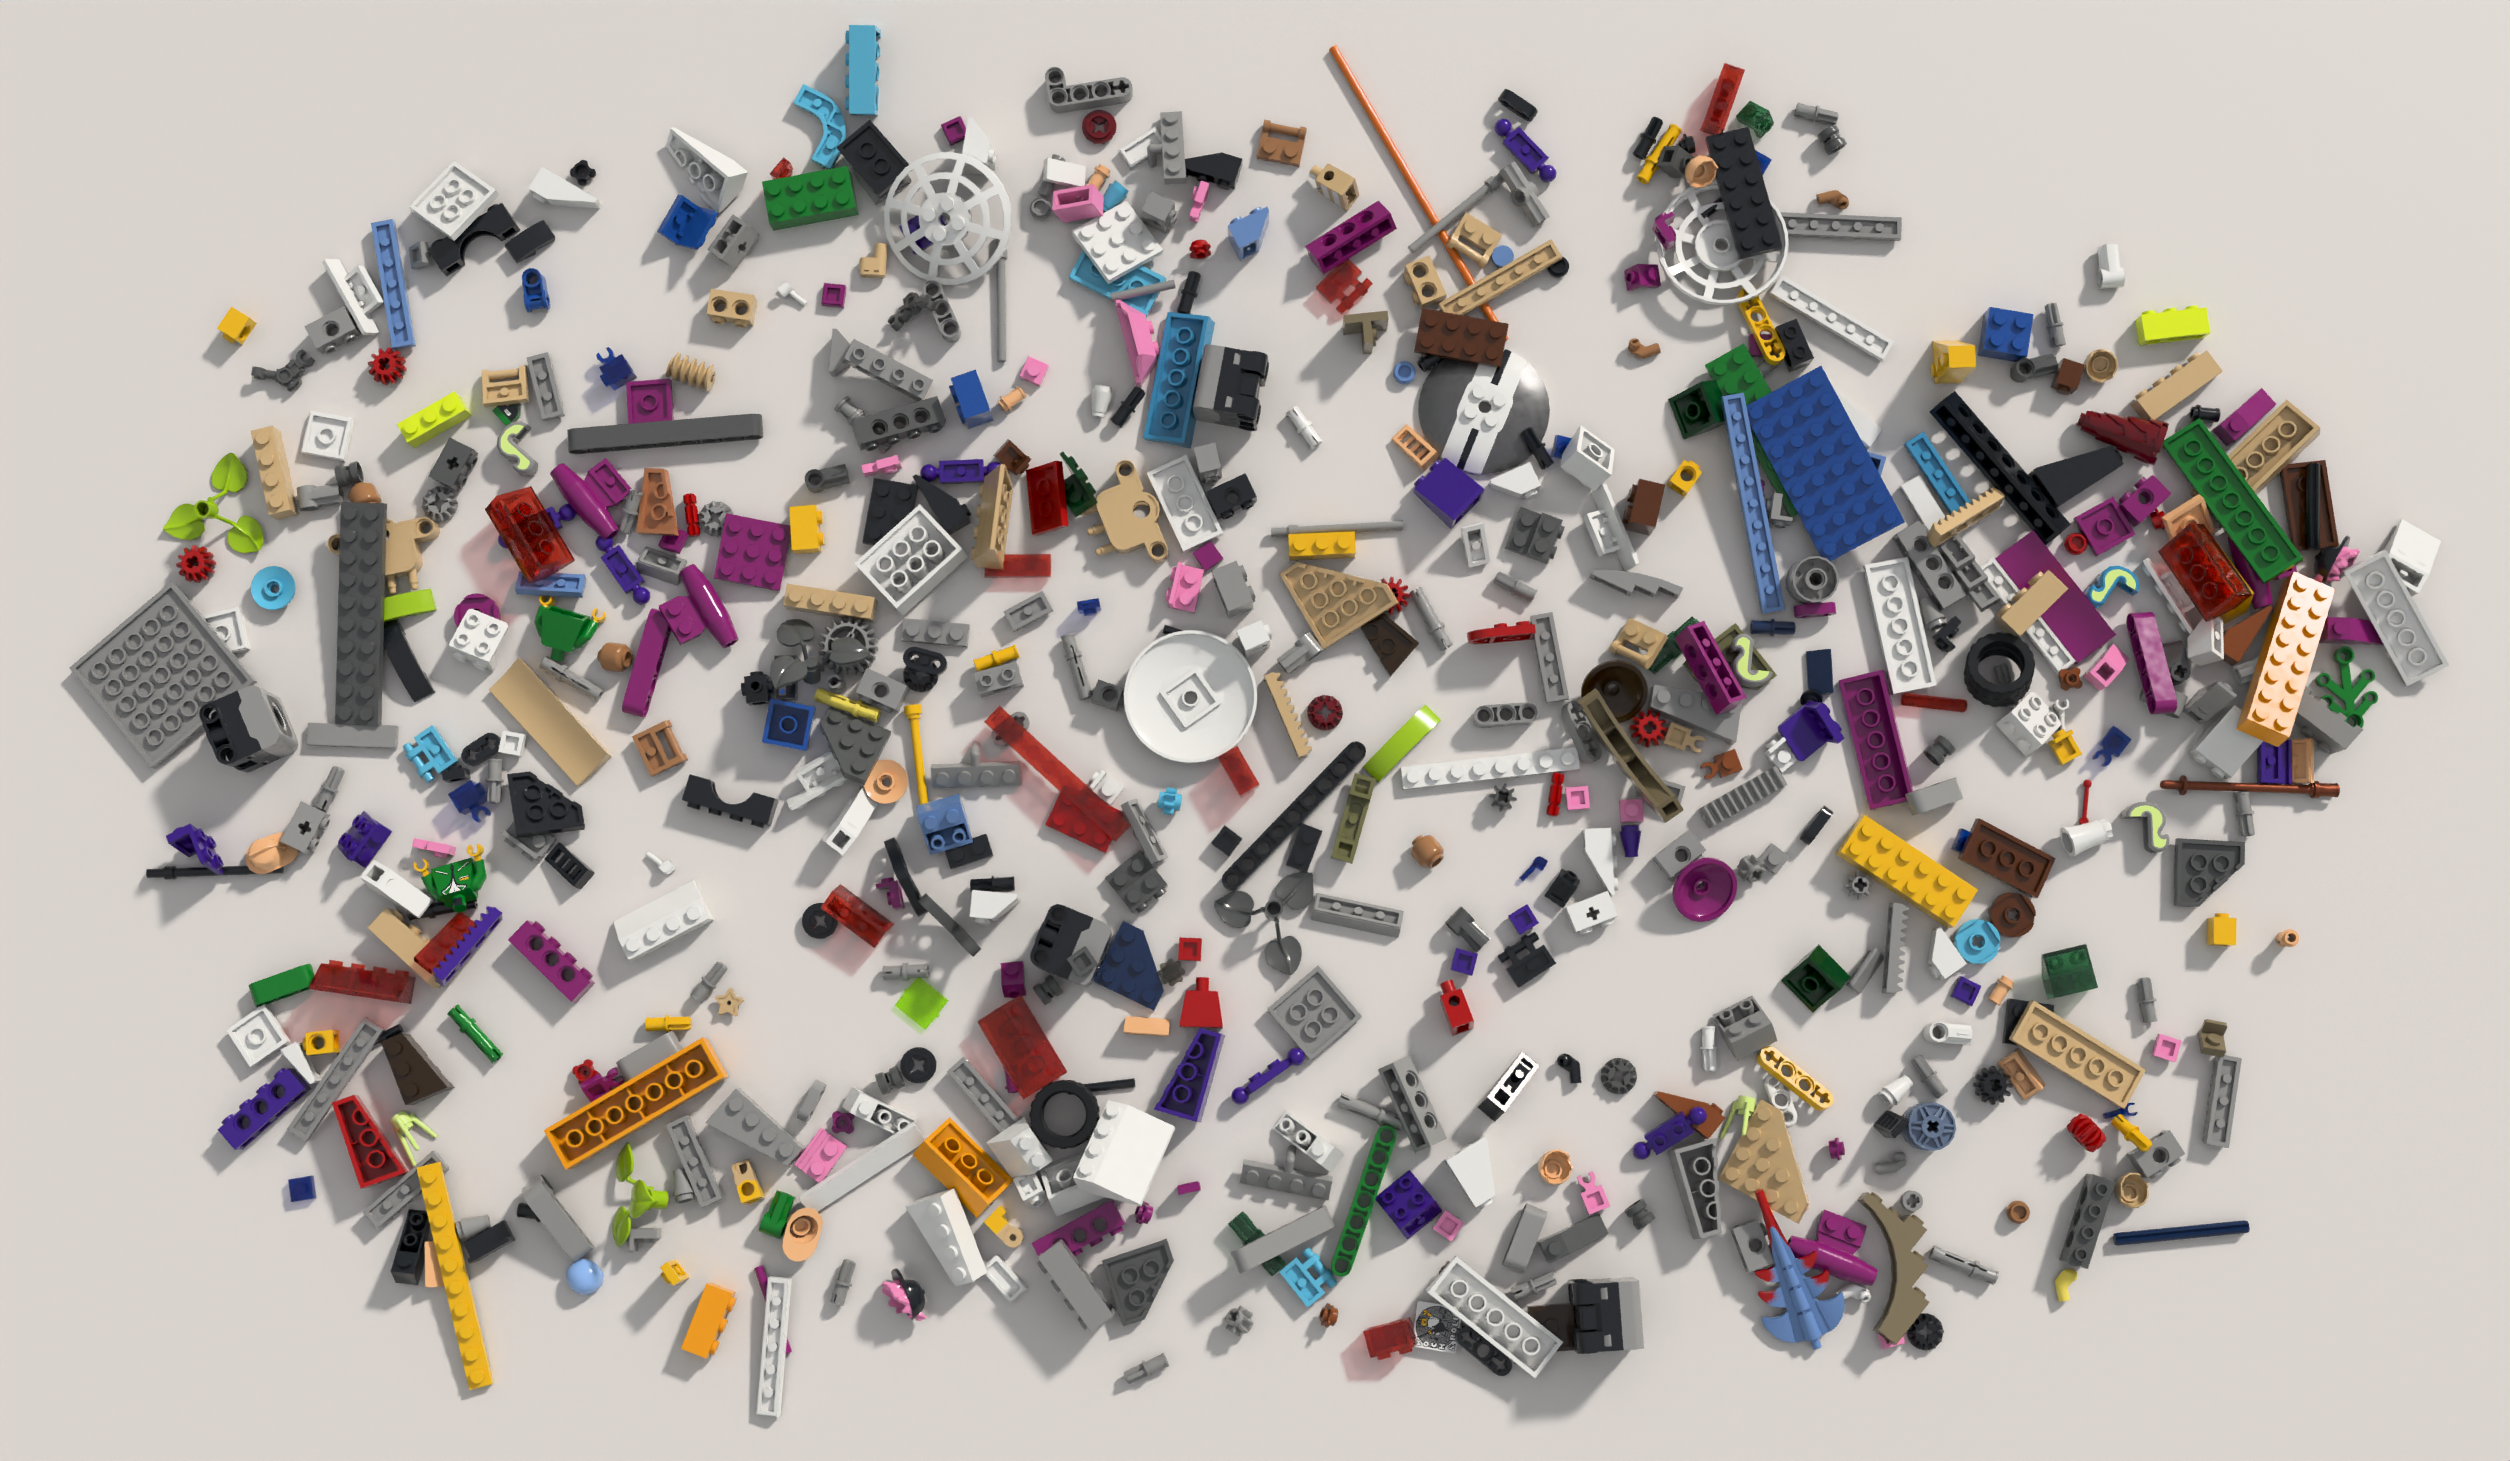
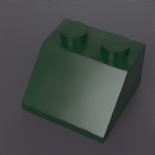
M1716 380L1702 381L1668 399L1683 439L1714 430L1725 424L1720 399L1722 393Z
M1818 944L1781 981L1813 1013L1841 990L1850 976Z

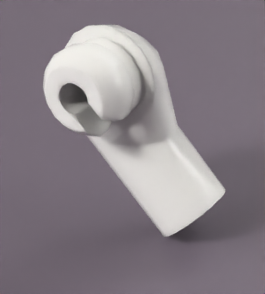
M1851 1283L1835 1291L1836 1295L1842 1292L1844 1300L1853 1297L1862 1303H1867L1871 1299L1870 1291L1857 1283Z

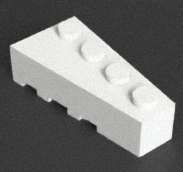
M955 1188L922 1197L906 1206L909 1214L955 1287L973 1282L987 1273Z

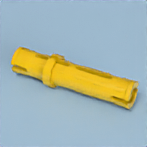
M1675 124L1669 125V128L1652 154L1645 159V165L1636 176L1639 182L1645 185L1648 184L1656 170L1660 169L1656 165L1664 146H1672L1682 132L1680 127Z

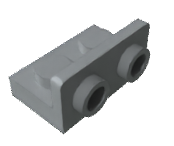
M514 821L507 831L503 830L501 832L506 837L504 841L513 848L516 846L524 850L521 854L531 861L534 859L542 861L557 841L550 834L516 838Z

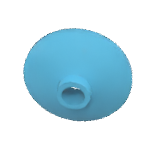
M269 566L263 568L254 576L251 583V594L254 601L259 606L268 610H277L285 607L295 595V580L282 567ZM275 586H279V591L277 593H273V588Z

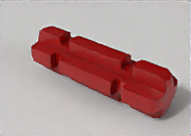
M692 493L685 494L683 500L686 505L684 508L686 524L688 525L687 533L689 537H696L700 535V527L697 525L699 524L697 506L695 505L697 503L696 496Z
M1562 773L1552 774L1551 782L1553 783L1550 785L1549 805L1546 814L1556 817L1559 815L1560 807L1558 805L1561 802L1563 789L1561 784L1564 782V774Z

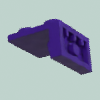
M1410 1170L1376 1196V1201L1407 1240L1442 1212L1436 1201Z

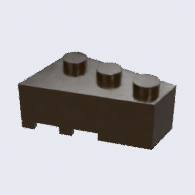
M402 1033L381 1042L405 1105L417 1104L455 1088L444 1077L441 1070L433 1064L425 1051L410 1034Z

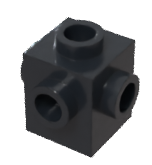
M762 671L751 672L750 676L744 677V683H741L742 695L746 696V703L748 705L770 703L771 693H774L775 690L768 675L763 674Z

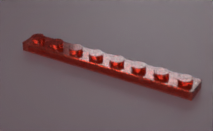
M1001 706L984 721L989 728L1114 842L1129 829L1130 825Z

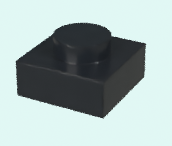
M461 765L448 767V771L442 772L443 781L447 783L471 779L470 771L462 768Z
M1224 825L1211 844L1230 857L1242 841V838Z

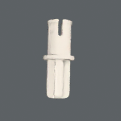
M1716 1026L1701 1027L1702 1047H1700V1050L1703 1053L1704 1071H1716L1717 1069L1716 1049L1718 1047H1716L1715 1040Z

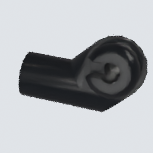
M1561 1054L1557 1058V1064L1569 1072L1570 1083H1582L1579 1061L1569 1054Z

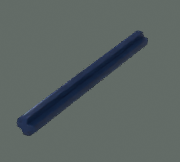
M2243 1220L2114 1233L2113 1239L2114 1244L2119 1246L2248 1233L2250 1227L2248 1221Z

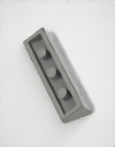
M1316 893L1311 920L1398 938L1404 911Z

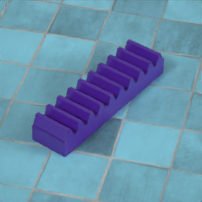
M486 907V914H480L481 921H474L475 928L469 927V934L463 933L462 935L463 941H456L457 948H450L451 955H444L445 962H438L439 969L435 967L432 969L433 976L438 984L444 987L503 920L502 912L495 907Z

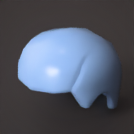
M582 1258L577 1262H573L566 1272L568 1285L574 1292L590 1295L597 1292L602 1286L603 1272L592 1260Z

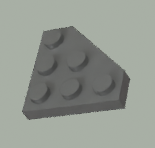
M829 707L821 722L820 729L823 735L826 736L829 743L828 746L834 759H837L843 777L865 785L891 736V731Z
M2175 839L2174 906L2199 907L2230 876L2245 865V842Z
M1167 1239L1102 1260L1123 1326L1146 1318L1174 1261Z

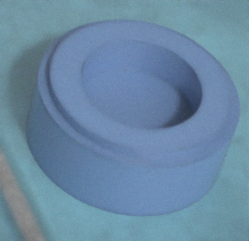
M1501 245L1494 249L1491 259L1496 267L1502 268L1513 261L1514 254L1511 248Z
M1406 361L1398 363L1394 368V379L1400 384L1411 383L1415 377L1414 366Z

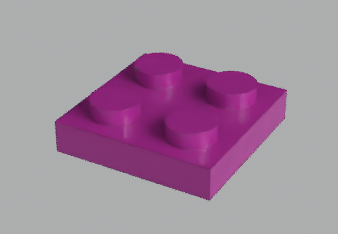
M671 379L626 382L628 424L674 420Z
M2114 497L2107 499L2073 519L2082 535L2086 538L2087 544L2095 557L2136 535Z

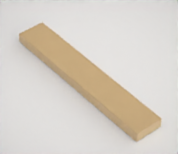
M1551 239L1438 303V307L1441 312L1464 316L1562 260V256Z

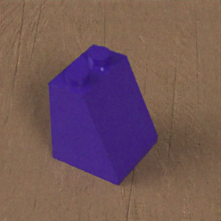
M1444 458L1441 462L1437 460L1429 468L1431 472L1426 477L1422 475L1414 483L1416 487L1413 493L1452 529L1478 503L1485 489L1448 459Z

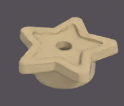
M729 988L725 995L715 997L720 1004L719 1015L729 1012L735 1017L738 1016V1007L744 1002V998L735 996L732 988Z

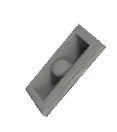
M646 546L637 561V570L641 574L678 586L681 580L680 571L686 567L687 560Z
M1876 947L1869 949L1847 981L1846 985L1860 994L1884 960V956Z

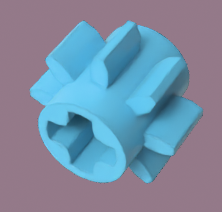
M1167 787L1166 792L1160 791L1158 808L1163 809V814L1173 815L1174 810L1180 811L1182 795L1177 794L1176 788Z

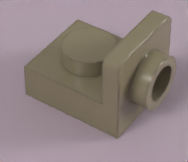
M2209 1019L2204 1020L2198 1033L2202 1054L2224 1057L2226 1053L2224 1034L2227 1029V1023Z

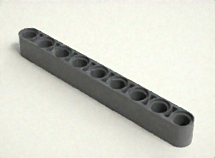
M742 414L573 428L567 430L568 452L571 454H586L756 440L763 438L762 415Z

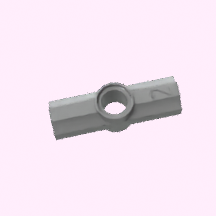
M1515 161L1499 171L1511 190L1510 199L1512 203L1517 207H1522L1534 227L1550 217L1538 199L1539 191L1537 186L1533 182L1526 180Z

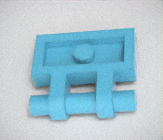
M433 725L414 737L418 746L413 748L410 742L403 746L407 753L405 756L414 763L418 769L416 772L427 783L435 779L431 774L434 768L441 775L442 772L448 770V767L454 766L459 762ZM423 752L429 759V762L426 764L420 758Z
M1309 1247L1302 1252L1307 1259L1303 1264L1296 1257L1279 1271L1307 1308L1325 1294L1320 1287L1321 1284L1326 1282L1330 1288L1337 1284L1331 1270L1325 1268L1319 1260V1255L1317 1253L1314 1254ZM1311 1266L1320 1275L1316 1280L1307 1271Z

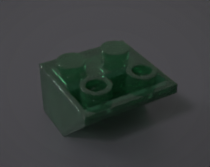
M2086 944L2041 954L2042 981L2047 999L2098 988Z

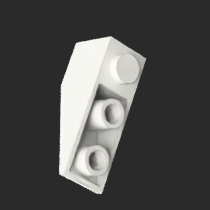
M862 787L821 840L843 856L861 832L878 802L872 800Z
M1611 828L1582 830L1583 853L1605 891H1608L1610 896H1614L1615 891H1618V879L1614 878L1613 869H1617V857L1613 855L1612 847L1616 846V835L1612 833Z
M373 860L360 876L371 890L417 918H420L433 902L430 897L376 860Z
M854 1087L851 1088L842 1106L849 1113L893 1134L912 1122L916 1123L917 1119Z
M1287 1111L1284 1112L1273 1127V1130L1329 1172H1332L1344 1155Z

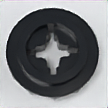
M919 657L914 658L913 660H911V662H918ZM933 663V664H932L933 668H937V666L935 665V663ZM907 666L903 670L904 682L911 690L916 692L929 691L938 681L939 675L922 677L919 683L918 677L912 674V672L919 671L909 669Z
M816 903L805 910L802 917V925L809 936L816 939L827 938L834 933L838 926V915L831 906L825 903ZM815 914L819 917L826 915L824 922L827 928L822 925L817 927L815 925L817 920L813 915Z
M915 1047L903 1055L900 1064L901 1072L910 1082L924 1083L930 1080L936 1072L937 1061L929 1050ZM912 1058L917 1061L926 1058L925 1063L922 1065L926 1071L925 1073L919 1069L911 1072L915 1067Z
M1921 1313L1907 1331L1910 1343L1914 1347L1926 1351L1936 1348L1942 1342L1944 1333L1942 1323L1934 1315ZM1925 1322L1927 1329L1934 1331V1333L1928 1334L1926 1339H1924V1335L1916 1333V1331L1924 1329Z

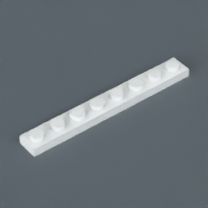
M1572 747L1405 766L1400 769L1403 790L1573 771L1579 770L1580 764L1577 749Z

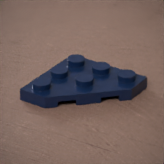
M1123 921L1094 982L1155 1011L1164 989L1144 931Z

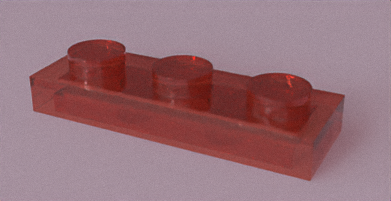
M1005 554L1003 570L985 568V578L1051 577V554Z
M462 912L457 913L414 957V961L432 974V969L439 967L438 962L445 961L444 955H451L450 948H457L456 941H463V933L469 934L468 928H475L474 922Z

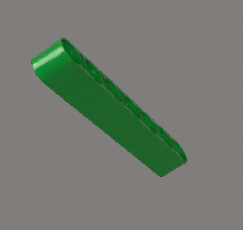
M1390 1126L1380 1127L1372 1142L1331 1261L1332 1271L1337 1276L1343 1277L1350 1273L1396 1141V1132ZM1385 1129L1392 1133V1139L1387 1143L1382 1142L1380 1139V1133ZM1376 1151H1381L1385 1155V1160L1381 1164H1375L1372 1160V1155ZM1368 1173H1375L1378 1178L1376 1184L1372 1186L1365 1183V1176ZM1362 1194H1366L1370 1198V1203L1366 1207H1360L1357 1203L1358 1197ZM1353 1216L1362 1218V1226L1358 1229L1350 1226V1220ZM1344 1239H1354L1355 1247L1352 1250H1345L1342 1246ZM1340 1259L1345 1260L1348 1264L1347 1269L1344 1272H1338L1335 1269L1336 1261Z

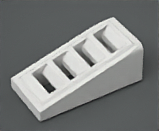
M294 1042L281 1049L282 1054L309 1084H318L321 1078L310 1055H306L302 1042Z

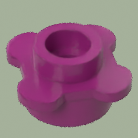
M835 1111L832 1114L834 1119L832 1131L834 1133L846 1132L851 1134L854 1131L852 1122L855 1115L849 1112L840 1113L839 1111Z
M1839 1138L1829 1141L1831 1159L1837 1158L1839 1161L1842 1160V1155H1845L1844 1143L1839 1142Z
M1143 1201L1142 1206H1137L1134 1214L1136 1223L1148 1224L1150 1221L1153 1207L1149 1206V1203Z

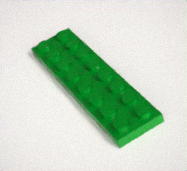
M1744 343L1705 365L1712 380L1717 381L1722 396L1744 393L1747 406L1771 393ZM1750 425L1756 458L1776 493L1783 494L1782 504L1789 516L1794 517L1798 515Z
M2200 418L2164 440L2163 448L2196 493L2204 497L2209 511L2263 585L2303 561L2301 554Z

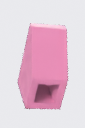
M2112 644L2088 669L2083 677L2100 691L2117 677L2129 658Z

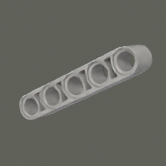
M1325 1205L1230 1252L1241 1274L1335 1227V1224Z

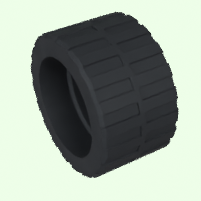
M1996 632L1979 638L1971 646L1964 668V682L1973 698L1991 707H2007L2017 703L2018 700L2025 696L2026 692L2030 689L2035 668L2034 655L2027 643H2024L2021 638L2015 637L2012 634ZM1990 656H2004L2017 664L2021 674L2012 683L1994 684L1982 677L1978 671V664Z
M1059 1080L1044 1086L1035 1095V1099L1031 1103V1111L1029 1112L1030 1124L1036 1136L1043 1143L1050 1145V1147L1060 1149L1074 1148L1091 1137L1100 1118V1109L1096 1097L1084 1084L1074 1080ZM1071 1093L1077 1096L1085 1106V1122L1082 1128L1072 1135H1058L1052 1132L1045 1123L1044 1108L1049 1099L1056 1094Z

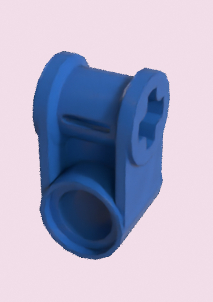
M526 269L522 274V284L527 313L541 308L549 310L550 299L545 277L537 269ZM533 276H538L537 283L530 284V279Z

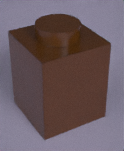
M2063 358L2057 365V372L2054 375L2050 388L2056 389L2057 393L2063 395L2074 393L2078 388L2085 365Z

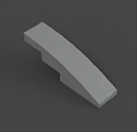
M1958 534L1939 545L1942 551L1941 555L1945 561L1951 564L1954 570L1953 574L1963 583L1965 591L1981 612L2000 601L2001 597L1987 581L1988 576L1975 561V555Z
M1593 570L1589 577L1627 596H1630L1633 589L1653 598L1658 590L1677 599L1683 587L1663 579L1619 570Z

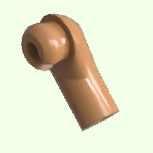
M1837 190L1816 195L1818 205L1831 203L1838 209H1846L1849 206L1848 198Z
M1635 338L1631 339L1628 343L1629 352L1640 359L1661 353L1658 343L1644 346L1639 342V339Z

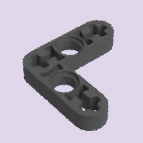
M925 893L918 900L969 954L974 957L981 950L971 936L929 895Z

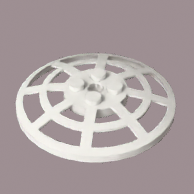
M938 152L913 161L896 177L886 199L884 225L887 239L893 252L909 271L924 280L933 279L942 285H957L981 277L1000 260L1011 236L1012 209L1003 184L997 175L985 164L965 154ZM937 159L957 160L952 173L939 172L928 176L922 164ZM965 163L981 171L990 180L993 187L981 192L973 182L961 176ZM914 169L919 181L909 190L904 202L893 198L900 182ZM939 179L950 180L947 192L935 193L930 182ZM962 183L968 187L975 196L965 201L956 195L958 184ZM922 187L928 199L925 200L921 207L910 204L915 193ZM997 194L1003 209V231L990 228V212L986 200ZM979 204L983 214V225L972 223L970 209ZM890 207L902 210L901 225L905 238L897 243L893 239L890 228ZM908 213L919 216L920 228L911 234L908 227ZM943 213H947L950 216V223L948 225H943L940 221ZM969 231L980 234L976 244L967 251L962 240ZM925 236L934 243L932 254L929 255L924 252L915 242ZM987 236L999 239V245L992 257L985 265L979 268L972 257L982 248ZM910 245L920 257L930 262L928 274L912 266L900 251ZM954 245L960 255L951 259L940 258L942 246ZM964 262L971 272L966 276L958 278L937 277L939 265H955Z
M1713 180L1711 184L1704 188L1689 187L1680 193L1664 212L1666 214L1674 212L1687 199L1693 209V212L1683 220L1679 230L1674 229L1676 233L1675 249L1679 264L1668 268L1663 253V246L1658 238H1656L1657 254L1665 275L1684 294L1707 304L1734 305L1757 297L1775 282L1787 258L1789 246L1788 232L1779 209L1769 199L1779 231L1782 249L1780 254L1765 253L1747 257L1758 261L1754 268L1747 275H1744L1739 268L1744 258L1738 259L1726 212L1724 220H1714L1711 222L1708 217L1703 218L1701 215L1705 210L1716 204V210H1725L1723 202L1701 206L1696 194L1704 191L1719 189L1717 180ZM1695 218H1698L1702 228L1697 236L1684 233L1688 225ZM1682 241L1695 245L1696 256L1685 261L1682 252ZM1722 241L1726 243L1727 248L1725 250H1718L1715 244ZM1764 261L1776 262L1777 266L1771 277L1756 290L1749 280L1759 272ZM1701 263L1710 270L1708 280L1698 276L1691 268ZM1685 271L1694 281L1706 286L1704 296L1697 295L1686 289L1676 280L1674 275ZM1731 271L1737 279L1728 283L1716 282L1719 272ZM1741 285L1748 293L1744 297L1732 300L1712 299L1714 289H1730Z

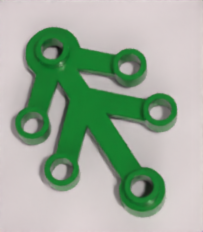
M2343 646L2334 652V660L2339 664L2342 688L2332 681L2327 673L2319 674L2315 678V682L2319 687H2326L2344 702L2345 710L2334 702L2332 696L2324 695L2320 698L2329 700L2328 709L2336 713L2341 712L2347 717L2345 720L2347 723L2348 719L2352 718L2354 720L2353 728L2356 725L2362 728L2364 724L2362 716L2372 704L2378 701V695L2374 691L2364 693L2362 696L2363 702L2356 710L2354 700L2366 685L2375 679V673L2371 669L2363 670L2359 674V680L2352 688L2349 663L2354 659V651L2350 647ZM2340 653H2343L2345 655L2344 660L2340 659ZM2365 672H2366V673H2369V675H2370V679H2369V680L2365 679V677H2364ZM2321 676L2326 678L2325 684L2321 683ZM2368 694L2373 696L2372 702L2368 701Z

